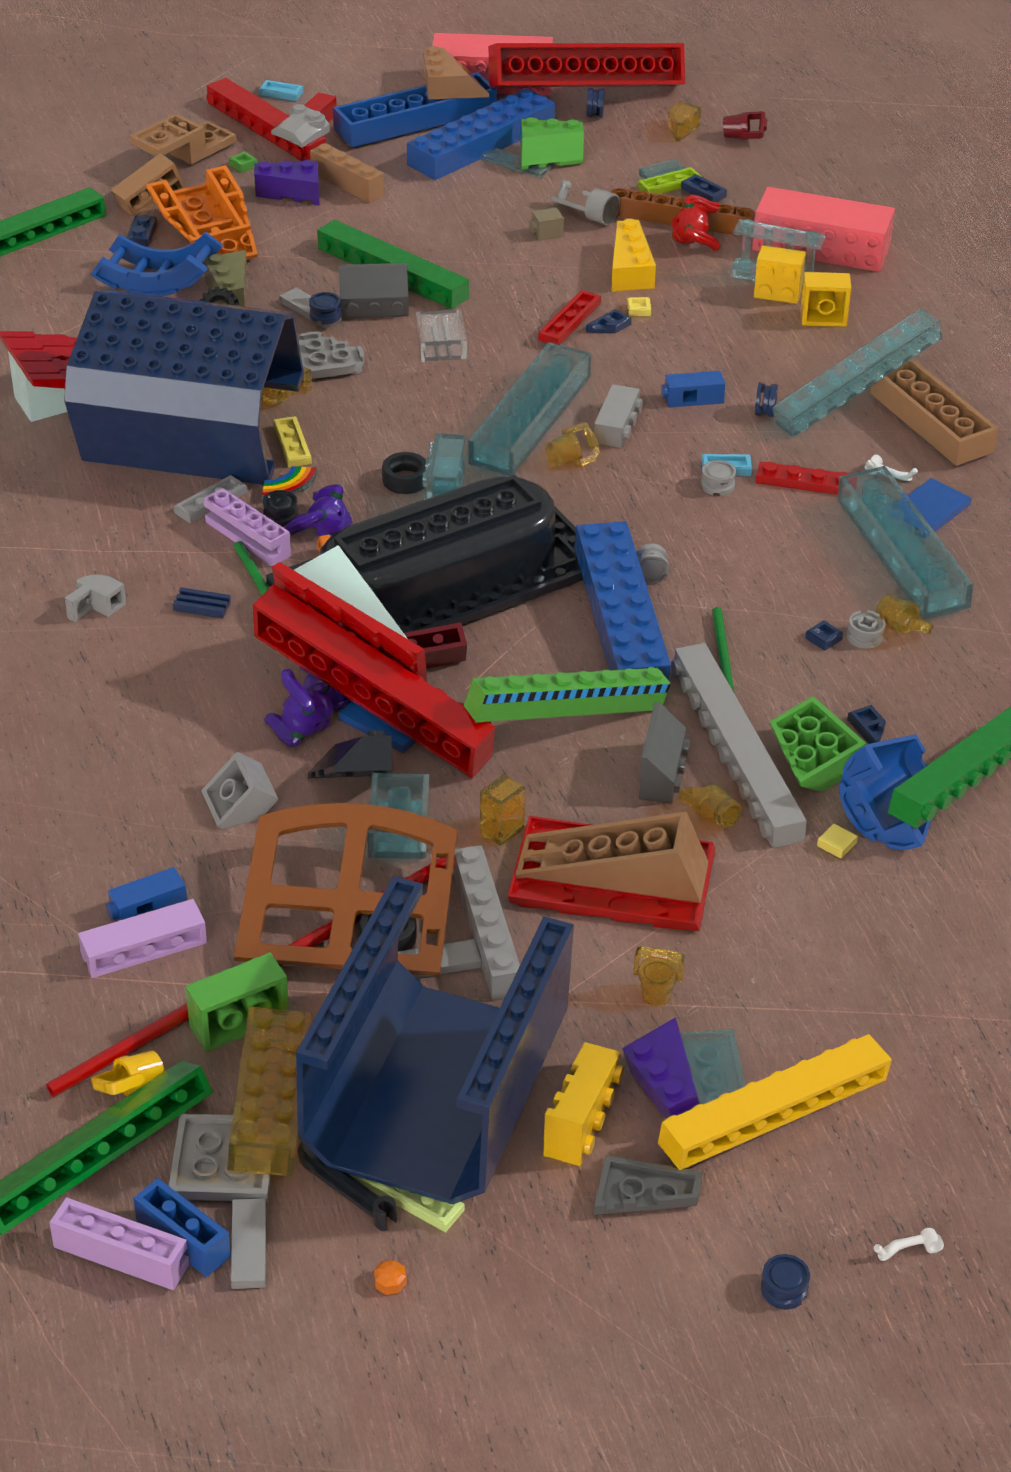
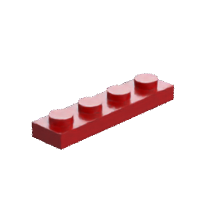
M581 290L538 332V340L549 345L559 346L601 304V295Z
M760 461L755 483L853 497L857 475L847 472L826 471L820 468L812 469L797 465L790 466Z

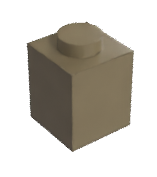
M557 207L532 211V220L529 222L530 231L535 234L539 241L563 237L564 217Z

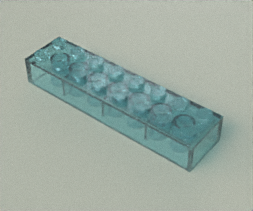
M548 342L468 440V464L498 472L502 475H514L591 377V353Z
M886 466L839 476V503L921 618L925 620L971 608L972 581Z

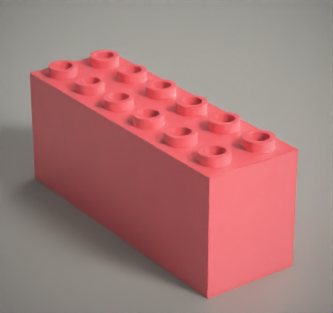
M434 33L432 46L444 48L470 73L479 72L490 82L488 46L496 43H553V37ZM551 87L496 88L497 94L513 95L526 88L541 96H550Z
M767 187L755 212L752 250L760 251L761 246L764 245L805 251V259L881 272L891 245L895 208Z

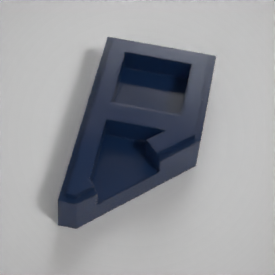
M614 309L586 325V332L617 333L631 325V318Z
M872 705L848 712L847 720L868 744L881 741L886 721Z

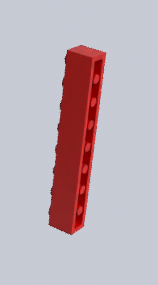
M223 78L207 85L206 98L208 104L301 161L311 160L310 150L326 143V138L322 136L306 146L300 147L281 137L272 135L271 130L288 118L289 115L228 78Z

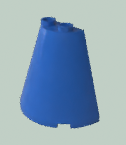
M917 734L871 743L861 747L845 763L842 780L839 782L841 803L854 827L869 840L885 843L891 849L907 850L922 846L931 821H926L916 829L888 813L893 790L927 766L922 759V755L926 750Z

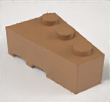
M160 153L113 187L111 192L118 206L133 216L155 207V202L146 189V184L167 180L173 191L183 189L185 186L175 163Z

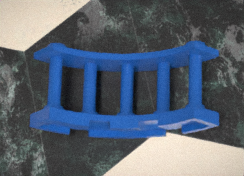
M205 231L200 238L185 247L162 250L142 246L119 234L109 248V251L114 253L110 260L103 256L90 275L114 289L119 287L128 290L130 293L154 296L175 294L178 290L192 286L202 277L208 269L203 264L206 257L217 254L223 247V244ZM122 258L136 266L133 270L117 264ZM145 268L158 270L157 272H143Z

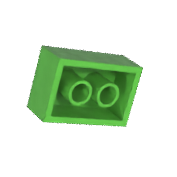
M271 952L185 986L189 1026L205 1053L290 1018L287 976Z

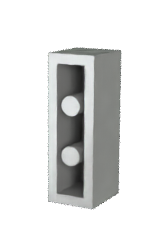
M612 384L594 423L593 443L622 448L625 439L628 440L630 437L631 426H635L637 413H640L642 409L643 399H639L640 389Z

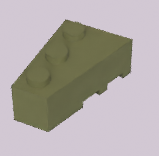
M246 250L226 254H213L210 257H206L203 264L208 267L204 273V279L208 288L214 290L215 287L219 286L220 289L225 287L229 291L231 290L237 296L240 306L245 307L247 285ZM216 301L219 304H227L224 301Z

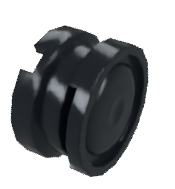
M286 490L269 492L263 498V515L281 527H285L293 518L298 516V508L296 507L297 497L292 492Z

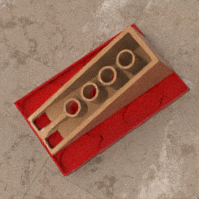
M687 811L596 825L529 816L507 897L510 903H515L520 907L558 910L559 913L610 917L614 921L652 924L653 927L700 931L715 847L713 842L698 839Z

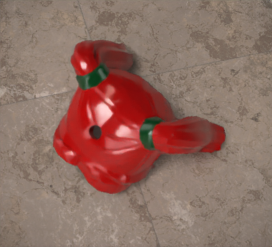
M698 195L686 196L684 207L671 221L673 239L681 244H694L697 242L709 246L713 251H718L721 248L718 240L706 234L709 227L707 213L717 212L720 204L718 202H711Z

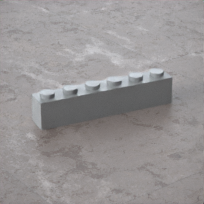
M482 845L455 849L453 875L472 938L475 939L479 951L483 975L491 1001L504 1000L520 967Z

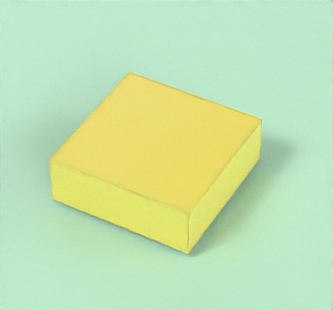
M627 298L628 316L651 317L650 298Z
M833 824L818 838L817 846L842 859L857 844L858 836Z

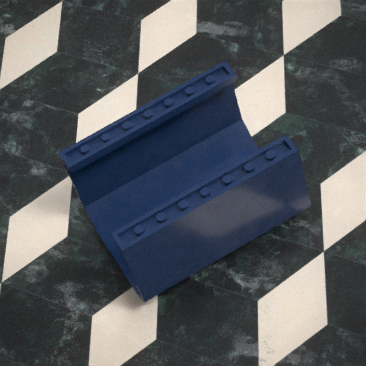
M114 290L95 291L66 368L64 402L81 460L216 479H225L231 475L240 482L264 485L265 480L272 479L275 462L274 460L266 459L259 426L263 387L299 392L304 376L294 313Z
M393 876L296 1051L298 1138L327 1167L453 1205L485 1193L568 1008L574 924L543 916L501 1006H492L424 987L398 961V938L423 893V884Z

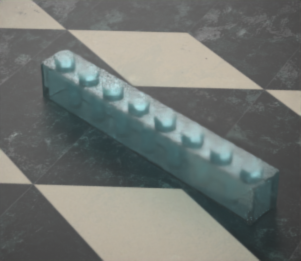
M920 308L773 406L776 424L794 438L942 339L940 321L923 308Z

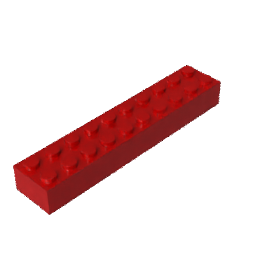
M496 43L488 46L490 88L676 87L685 84L684 43Z
M273 584L253 604L254 637L318 679L327 682L329 686L471 779L491 759L495 726L491 722H475L464 707V703L450 698L442 689L433 687L419 674H413L405 669L400 662L388 658L375 646L368 645L360 640L355 633L343 629L332 618L325 617L315 611L310 604H305L298 600L286 589H281Z

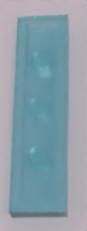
M498 148L480 154V160L539 179L551 171V166L546 165L544 168H539L538 164L529 165L528 169L521 170V156Z

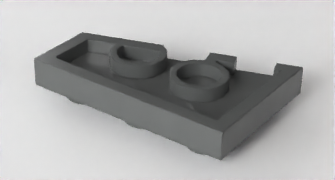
M606 1155L593 1215L697 1206L703 1172L689 1169L679 1171L677 1167Z

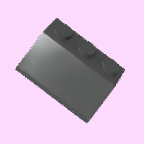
M407 263L339 265L342 318L409 316Z
M654 702L641 757L639 799L672 804L674 794L680 793L682 777L679 774L684 775L686 758H683V755L688 756L690 739H685L686 727L661 703Z

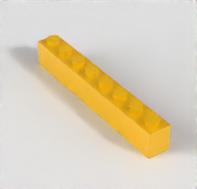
M870 1034L858 1039H851L846 1044L835 1049L825 1050L820 1055L809 1060H802L788 1069L776 1071L769 1077L757 1082H750L734 1092L724 1093L715 1100L705 1104H698L691 1110L677 1116L672 1115L661 1124L658 1144L680 1171L886 1081L892 1059Z

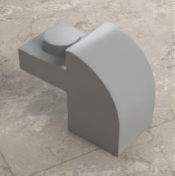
M97 574L79 578L76 580V590L65 597L67 618L76 622L93 609L107 617L111 616L126 605L124 584L106 575Z

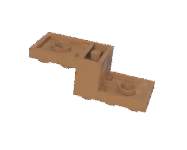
M177 113L129 136L130 144L154 156L160 153L165 156L169 153L191 165L237 142L236 134L210 121L199 125Z

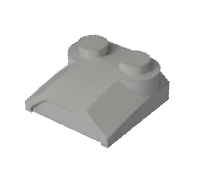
M296 104L289 109V117L272 129L271 134L304 147L329 133L330 124L319 111L307 108L302 104Z

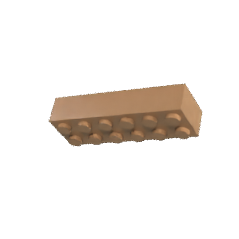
M912 357L873 370L870 394L955 466L995 452L999 428Z

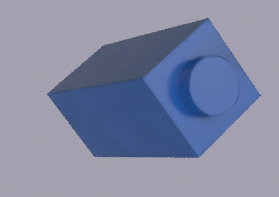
M721 371L665 375V384L661 385V395L663 399L666 398L669 408L724 403L725 381Z
M175 867L108 890L109 903H106V909L111 920H124L187 901L186 885Z

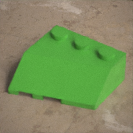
M533 117L521 119V170L528 169L529 165L538 164L539 168H544L549 163H555L559 166L583 163V122L573 119L559 121L553 118L538 120Z
M814 696L770 721V727L799 785L821 792L842 780L845 763L858 749L867 745L863 739Z

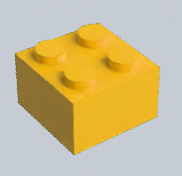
M762 245L757 258L754 298L798 304L802 292L806 252Z
M804 272L800 309L802 325L847 327L851 296L850 273Z

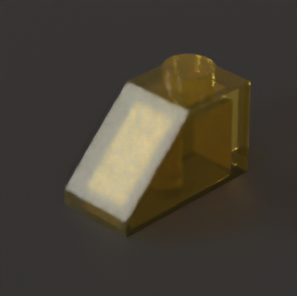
M679 101L670 108L668 112L669 128L675 141L680 142L700 126L701 107Z

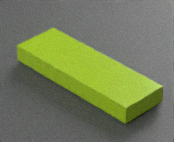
M692 167L639 180L637 181V188L643 192L663 194L681 189V182L695 174L701 175Z

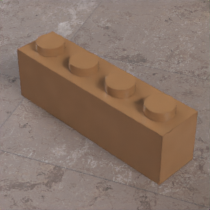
M326 143L310 150L311 161H318V177L368 203L384 196L383 172Z

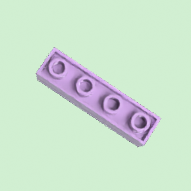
M224 488L204 498V507L211 511L205 514L206 523L235 543L238 541L243 542L247 551L272 567L291 556L289 531Z
M194 899L78 933L81 955L84 962L87 961L91 978L207 943L205 921Z
M67 1197L49 1222L54 1248L171 1290L176 1288L190 1265L189 1256L184 1255L187 1250L186 1239Z

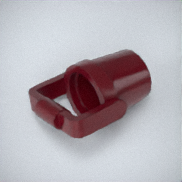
M742 112V114L725 116L723 118L724 137L742 139L763 138L768 122L765 112ZM760 119L759 131H750V120Z

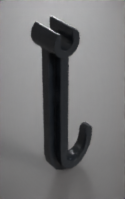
M301 1141L297 1152L299 1162L304 1168L371 1216L377 1229L387 1231V1217L395 1223L397 1222V1208L393 1198L389 1196L379 1197L349 1174L327 1167Z

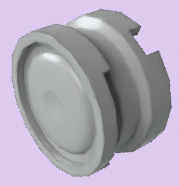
M721 460L706 463L702 467L701 487L703 486V491L712 496L714 493H720V496L731 494L735 489L734 478L736 477V468L731 463Z
M654 543L641 545V548L638 551L636 550L646 584L661 582L669 573L666 550L661 545Z
M867 610V613H861V611L854 612L849 619V628L846 633L847 640L852 645L863 649L879 646L883 640L882 634L886 626L885 619L881 620L880 614Z

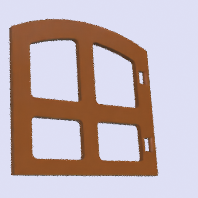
M357 803L313 804L260 815L234 952V961L247 962L271 952L277 963L281 965L342 969L353 950L351 949L355 917L359 914L372 915L383 895L381 892L360 890L368 831L377 829L406 836L433 847L427 893L421 895L410 918H420L423 920L420 951L415 955L398 954V961L411 974L440 976L457 829L413 812ZM345 827L347 829L339 883L336 888L285 886L271 883L278 839L281 835L318 828ZM437 857H447L445 869L435 868ZM273 907L332 912L334 915L329 945L326 948L262 943L261 936L266 910ZM427 933H437L436 946L426 944Z

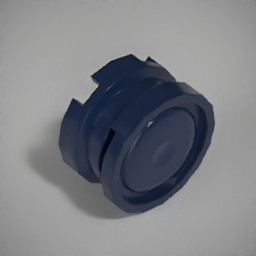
M588 88L587 117H592V115L603 117L604 88L599 90Z
M320 292L310 297V319L313 322L321 321L322 325H328L340 320L341 299L338 295L331 292Z
M759 382L755 415L767 414L768 417H774L778 384L768 386L763 382ZM762 393H764V394H763V400H762V406H760Z
M781 1254L770 1258L764 1264L760 1289L763 1298L775 1308L784 1310L794 1309L802 1305V1301L807 1298L809 1268L803 1260L793 1255Z

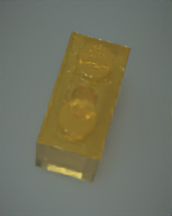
M505 774L480 791V833L485 838L502 846L524 830L525 787Z

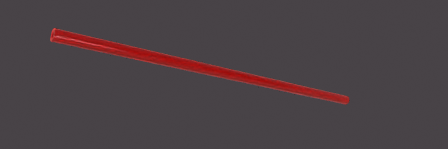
M447 857L437 859L435 868L445 869ZM431 863L404 879L422 884L429 881ZM362 914L355 917L354 924L360 921ZM333 920L292 942L289 946L316 947L330 938ZM187 1003L46 1083L49 1094L52 1097L61 1094L113 1064L115 1059L132 1053L189 1020Z

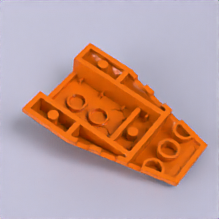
M226 165L206 170V183L175 191L172 190L167 180L146 184V189L161 214L191 243L195 242L206 231L223 244V247L217 254L246 250V260L258 256L251 232L250 220H248L243 192Z

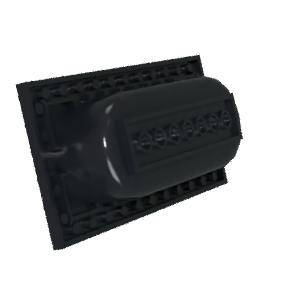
M516 475L483 479L349 525L332 534L320 549V555L336 546L341 548L403 633L460 622L463 625L583 580L574 549L576 527L554 506V500L544 488ZM313 559L290 566L289 568L295 570ZM273 573L266 575V583L269 587L275 584Z

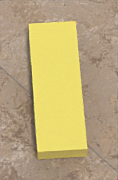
M297 417L274 419L273 427L288 468L312 464V458Z

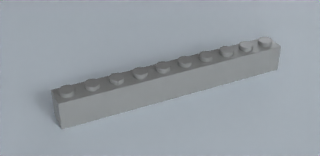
M706 643L676 648L674 660L671 661L672 672L674 676H678L682 691L688 694L692 709L698 712L702 727H706L709 732L710 742L712 745H716L721 762L726 763L731 780L737 783L742 800H746L748 803L751 817L759 823L762 837L767 838L772 848L804 842L807 820Z

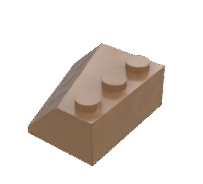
M437 46L423 48V72L428 100L489 97L487 90L444 48Z

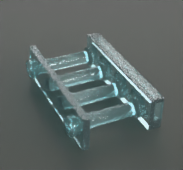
M739 219L734 229V234L742 236L741 256L735 259L731 267L730 276L755 281L757 261L749 259L751 237L763 239L764 246L772 247V242L774 241L785 243V249L794 250V245L807 247L804 272H814L816 249L821 250L826 235L819 234L816 231L807 232L757 223L749 219Z

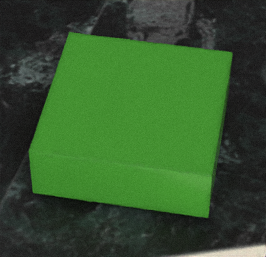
M247 152L229 158V165L241 173L253 169L254 163H258V159Z

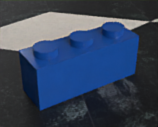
M159 1178L133 1198L136 1222L186 1239L187 1250L184 1255L189 1256V1264L205 1277H208L231 1257L229 1232Z

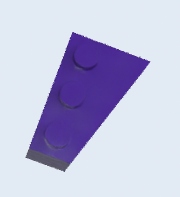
M262 161L254 163L256 197L281 200L283 196L294 198V202L301 203V199L313 201V205H320L318 161H282L277 163Z
M676 1017L622 1048L630 1073L666 1119L672 1115L677 1116L689 1111L694 1106L700 1104Z

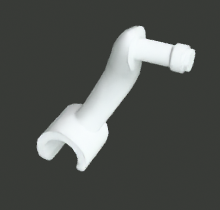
M874 455L865 464V469L869 473L880 471L903 481H911L912 476L918 472L916 468H913L908 473L882 465L883 460L879 455Z
M925 1228L921 1231L920 1235L893 1240L884 1248L880 1244H876L874 1251L878 1253L880 1261H886L899 1250L918 1244H924L928 1253H937L943 1249L944 1243L941 1236L934 1229Z

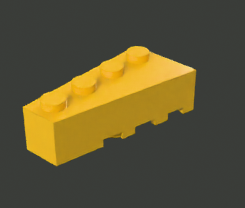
M626 219L624 221H617L611 292L655 289L656 264L639 220Z
M587 1042L584 1043L573 1062L571 1074H567L563 1081L562 1091H557L553 1098V1109L548 1108L545 1113L543 1156L581 1166L585 1154L590 1155L592 1153L595 1143V1136H593L595 1130L601 1131L605 1119V1112L603 1111L605 1107H611L615 1094L613 1087L615 1084H620L623 1078L625 1067L620 1065V1051Z

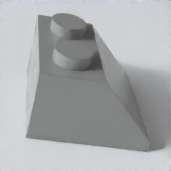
M236 752L201 790L218 828L221 829L258 820L260 815L266 814L279 800L262 764L239 752Z

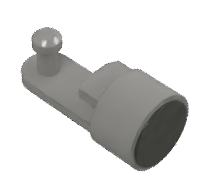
M566 180L560 182L561 187L558 196L550 197L552 201L585 211L587 219L604 225H610L615 220L620 207V199L617 194L599 188L594 189L592 192L583 190L582 194L588 196L585 207L566 201L568 190L572 186L571 182Z

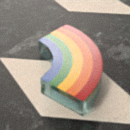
M292 466L290 471L283 477L265 480L262 502L266 494L275 490H286L293 494L300 490L305 491L316 478V467Z

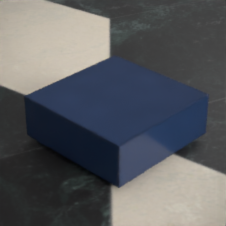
M823 620L806 631L805 639L826 651L843 639V632Z

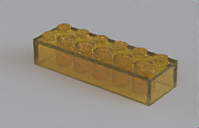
M249 1006L229 1140L227 1170L293 1177L298 1138L296 1051L310 1028L312 1013Z

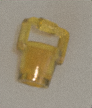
M585 422L562 430L563 436L545 444L546 455L552 467L568 463H575V466L578 467L595 461L600 456L599 443L595 433L591 431L589 425ZM584 429L587 442L594 455L583 459L579 442L573 433Z
M888 594L877 605L876 613L880 614V618L885 619V622L891 629L899 634H905L912 629L930 634L934 627L932 623L920 617L918 605L910 600H904Z
M711 784L704 787L681 788L678 799L695 809V813L705 821L729 828L736 824L741 816V805L718 785Z
M640 946L636 948L633 975L638 976L639 974L642 998L645 1002L653 1006H662L671 1000L676 982H682L685 962V955L683 953L653 947ZM640 958H646L640 964Z

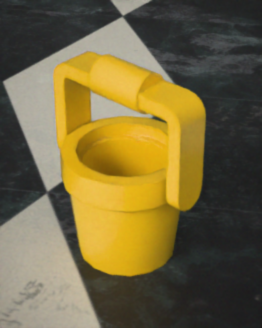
M152 1050L115 1059L113 1069L93 1076L91 1081L93 1089L111 1095L123 1093L127 1097L165 1071L159 1055Z

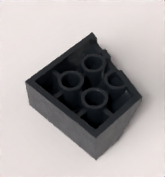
M368 731V736L335 744L308 772V779L392 776L391 735L385 736V731Z

